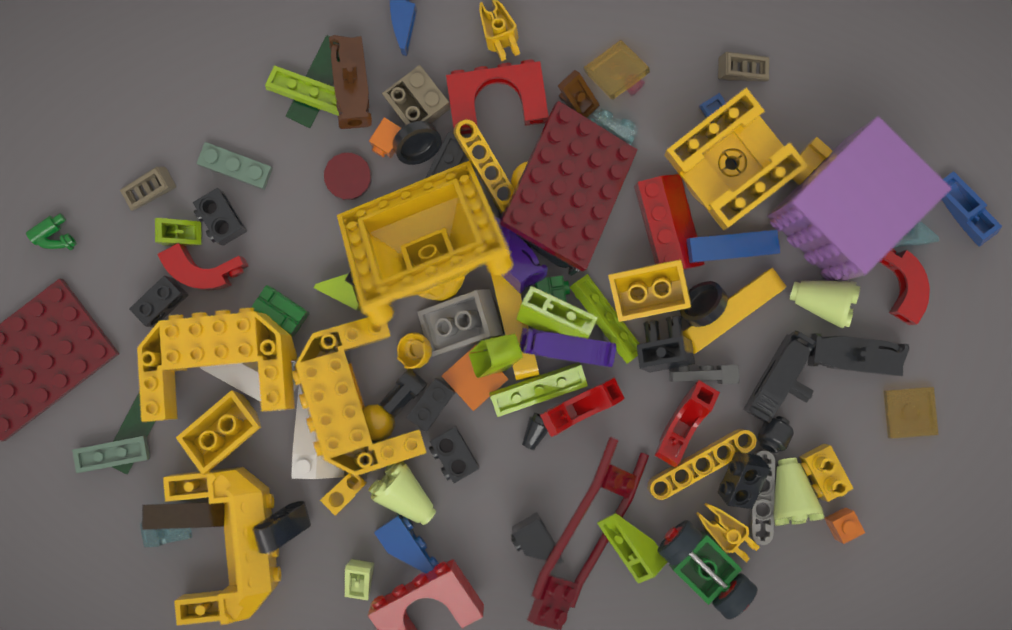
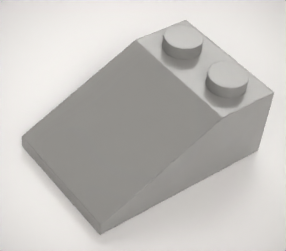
M490 289L475 290L417 312L423 334L429 340L432 347L431 357L478 344L482 340L504 335Z

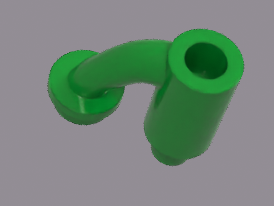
M61 213L55 217L48 216L26 232L29 240L34 245L42 248H68L73 250L74 246L77 245V242L69 233L62 234L60 240L47 239L61 229L60 225L66 221Z

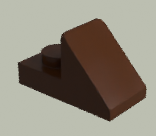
M574 70L558 85L561 91L559 94L560 99L568 107L587 118L600 106L578 71Z

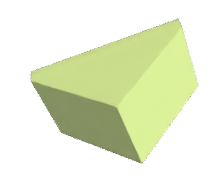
M354 559L347 563L345 567V597L369 600L375 563Z

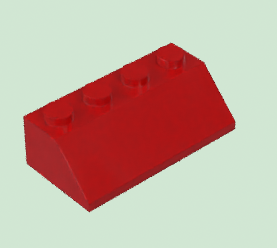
M679 174L663 175L637 182L634 188L655 265L681 259L683 270L705 265L704 262L689 263L686 239L696 238L697 234L681 176Z

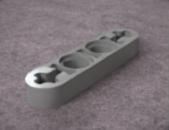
M758 450L754 454L761 457L764 454V457L769 459L767 464L771 470L767 476L768 489L760 492L753 509H750L749 533L753 541L760 545H766L772 541L774 536L775 458L769 451ZM764 502L768 506V512L760 516L756 513V506ZM756 519L768 520V523L763 522V530L767 531V535H763L762 539L756 535V531L758 532L761 529V523L756 522Z

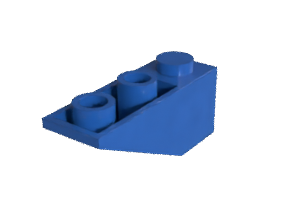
M398 514L375 530V535L387 553L425 574L432 571L439 564L434 556L430 558L425 549L428 547L422 537H416L412 531L414 525L410 519Z

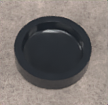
M416 121L401 128L395 135L392 145L397 158L402 163L417 165L428 161L438 152L441 146V136L432 123Z
M714 281L701 282L688 291L691 308L681 309L680 313L691 326H707L716 321L725 311L728 303L727 293Z

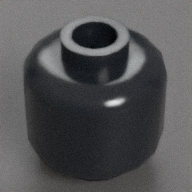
M781 416L772 418L770 423L764 422L758 434V439L761 442L760 446L775 454L779 451H785L794 435L793 428L789 425L790 422Z

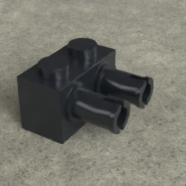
M672 316L673 319L671 317L666 318L669 338L660 340L659 321L651 320L650 324H648V321L643 323L646 343L637 345L640 369L651 373L695 364L693 344L690 339L683 336L681 316Z

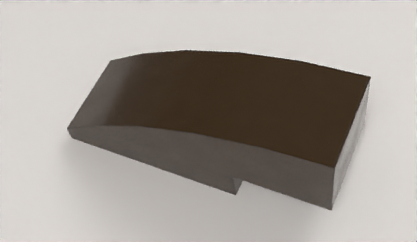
M208 502L142 505V530L224 527V502L213 504Z

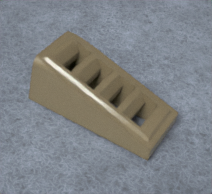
M725 52L718 59V79L768 81L769 57ZM747 63H750V73L747 72ZM756 63H759V74L756 73Z
M155 167L120 191L130 210L134 211L176 188V185L166 167ZM149 181H152V183H153V185H154V187H155V190H153V188H152V186L150 185ZM141 185L144 187V189H145V191H146V193H147L146 196H145L143 190H142L141 187H140ZM132 190H135V192L137 193L139 197L138 201L132 193Z

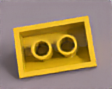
M681 259L608 274L619 322L691 308Z
M231 390L181 432L176 439L201 474L206 475L259 430L261 425L257 412L246 397L241 393Z

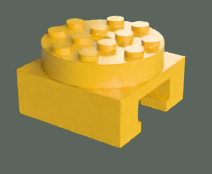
M747 88L674 143L664 154L685 181L692 196L704 205L723 231L808 167L792 144L788 143L786 146H783L760 117L765 110ZM725 160H735L737 168L735 170L725 169Z

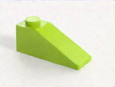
M531 286L521 303L516 320L540 331L589 338L598 317Z
M614 513L597 522L638 584L654 578L668 563L659 554L658 545L654 540L618 514Z

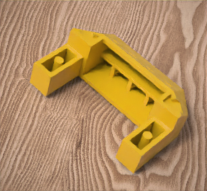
M241 308L239 313L231 314L230 310L215 311L213 316H207L206 312L192 313V318H184L183 315H170L168 320L159 321L137 347L141 422L178 419L175 372L187 371V368L247 362H258L261 411L295 409L292 361L297 360V353L292 337L267 314L255 312L254 308Z
M369 317L312 333L294 366L295 370L292 371L295 385L300 384L302 394L299 395L302 408H307L309 418H306L310 433L314 432L316 442H313L317 457L321 456L322 460L353 476L427 453L420 429L372 444L344 352L388 339L391 336L387 323L373 324Z
M244 467L210 470L206 475H202L199 471L163 477L165 502L209 497V504L224 502V535L229 586L220 591L183 594L174 600L176 624L185 625L220 621V624L223 625L249 619L278 586V581H281L280 566L277 567L276 557L279 556V549L270 553L260 554L252 530L254 526L272 515L271 508H274V496L270 494L269 487Z

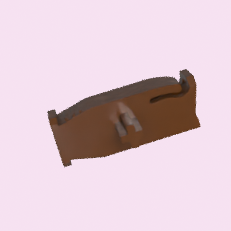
M332 35L329 37L336 107L339 112V128L370 127L372 125V116L369 113V91L362 36L350 38Z

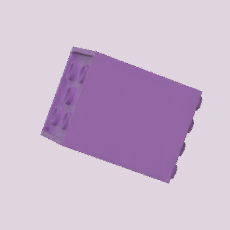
M878 116L840 143L816 170L798 185L767 217L771 220L770 224L777 231H782L788 236L787 241L793 247H799L805 253L804 258L810 264H816L822 270L820 273L827 281H844L866 275L952 188Z

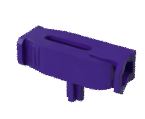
M495 217L513 261L512 268L502 276L519 293H522L526 287L542 281L547 276L548 267L545 264L539 266L538 258L532 249L514 232L500 225L501 220Z
M522 328L520 348L523 353L612 367L614 364L616 343Z

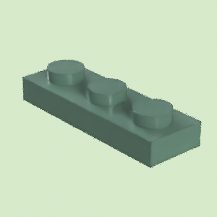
M207 142L204 143L196 163L199 166L265 190L273 170L269 165Z
M147 436L72 450L76 473L150 459Z

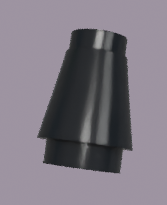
M534 413L532 417H529L522 442L523 446L531 450H535L536 446H538L548 432L539 413Z

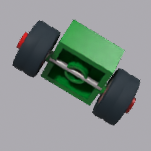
M685 520L676 527H672L665 534L663 541L658 547L659 554L670 563L671 569L708 605L713 601V606L726 619L730 620L740 615L754 600L758 592L756 585L744 574L740 573L743 569L706 533L700 532L690 521Z

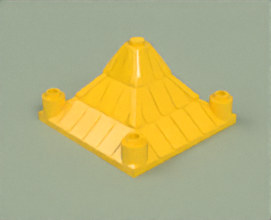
M470 160L337 215L360 307L373 324H385L392 318L394 310L390 302L394 299L419 295L431 300H448L459 291L464 282L465 275L479 265L486 263L489 272L493 275H504L513 266L508 247Z

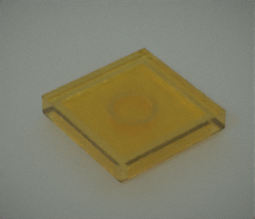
M622 40L583 67L585 73L611 100L650 73L649 67Z
M934 387L884 391L888 438L939 435Z

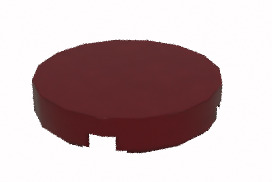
M341 153L334 156L327 163L324 170V182L327 189L335 197L343 200H354L369 189L371 170L368 163L361 156L354 153Z

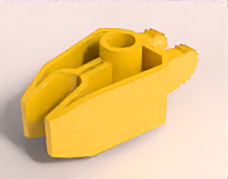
M491 0L494 9L492 13V11L486 10L483 2H480L479 12L488 50L497 51L501 61L506 60V53L503 48L510 46L512 53L515 56L519 55L517 25L505 7L498 0Z
M705 503L704 505L714 513L715 518L713 521H708L697 512L696 515L701 525L725 553L735 552L747 563L750 558L743 550L738 548L740 544L745 541L755 551L760 548L748 537L749 528L718 507Z

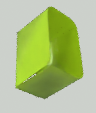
M515 334L482 340L469 352L470 361L477 378L506 371L523 357Z

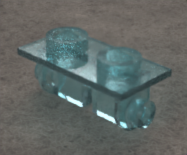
M605 109L594 111L593 116L597 118H591L592 122L607 131L610 129L614 130L613 134L632 145L635 136L631 135V133L637 134L638 131L633 121L626 118L618 120L613 117L614 114Z

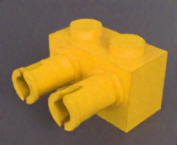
M822 444L799 456L806 476H809L813 483L811 486L817 498L829 502L839 496L846 495L848 491L854 489L831 445Z

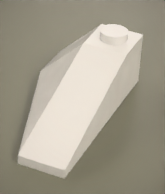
M292 361V371L295 370V361ZM258 362L200 367L202 370L261 402ZM293 379V388H294V392H295V390H296V388H297L298 385H295V382H294V379Z
M299 384L292 452V479L345 477V471L322 460L321 456L317 457L313 442H316L314 432L310 433L306 418H309L307 408H302L299 398L302 391Z

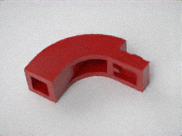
M180 243L157 254L164 268L173 278L184 285L201 290L227 288L231 286L228 279L229 276L231 278L237 277L244 273L243 269L249 267L244 257L237 256L215 268L202 269L193 261L187 247Z
M892 248L879 261V263L889 268L896 275L899 282V295L889 313L908 325H916L923 317L928 306L930 296L929 280L924 267L912 253L905 250L898 252L896 255V251Z
M614 377L557 404L540 416L550 437H553L574 424L613 407L625 398Z
M698 380L686 394L668 422L660 438L661 442L655 456L676 468L695 430L713 410L720 392Z

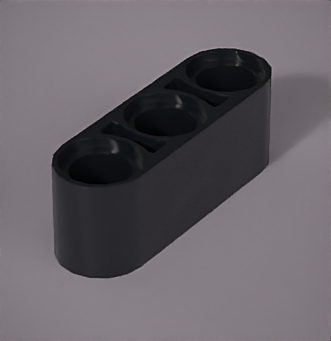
M297 501L290 503L253 527V534L260 554L270 553L279 549L311 526L305 502Z

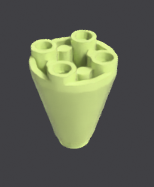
M795 281L789 300L795 301V304L837 327L844 328V326H850L853 316V309L850 306L851 303H857L860 286H857V282L801 281V283Z
M797 458L778 460L773 511L775 526L790 524L789 520H791L792 525L807 523L806 520L808 518L810 521L825 519L818 498Z
M405 462L388 465L384 471L386 473L380 481L376 480L370 486L368 491L372 493L371 499L416 523L427 524L434 517L436 510L433 508L432 502Z

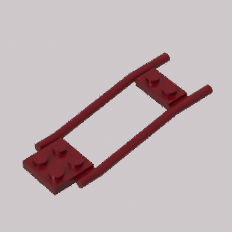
M609 437L591 486L539 573L531 594L535 600L527 618L528 622L552 629H562L567 620L569 608H575L583 584L609 540L602 533L574 582L550 575L600 488L623 497L615 511L616 514L623 518L633 501L649 455L640 452L633 474L610 464L619 440Z

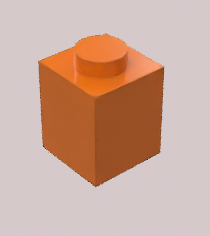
M384 117L369 140L371 146H373L372 151L382 158L385 155L392 158L395 153L392 145L393 139L401 127Z
M845 507L825 517V521L834 539L843 544L865 534L858 517L851 509Z

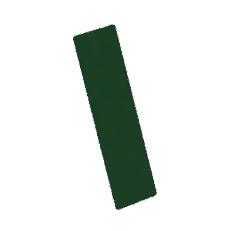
M326 35L305 77L332 86L334 81L329 44L330 36ZM293 100L286 117L307 128H311L320 109Z
M140 391L113 442L140 436L148 437L155 421L141 422ZM133 463L112 467L124 474H128Z

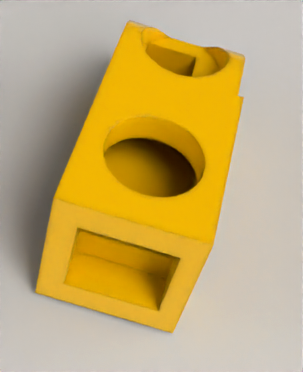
M818 137L814 138L799 154L808 167L792 179L800 185L833 151Z
M348 474L320 501L336 516L367 482L360 475L353 476Z

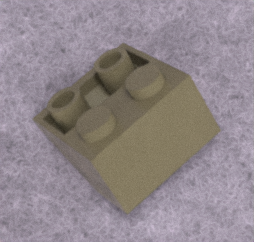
M421 65L417 66L382 93L405 125L416 121L433 123L450 110L449 101Z

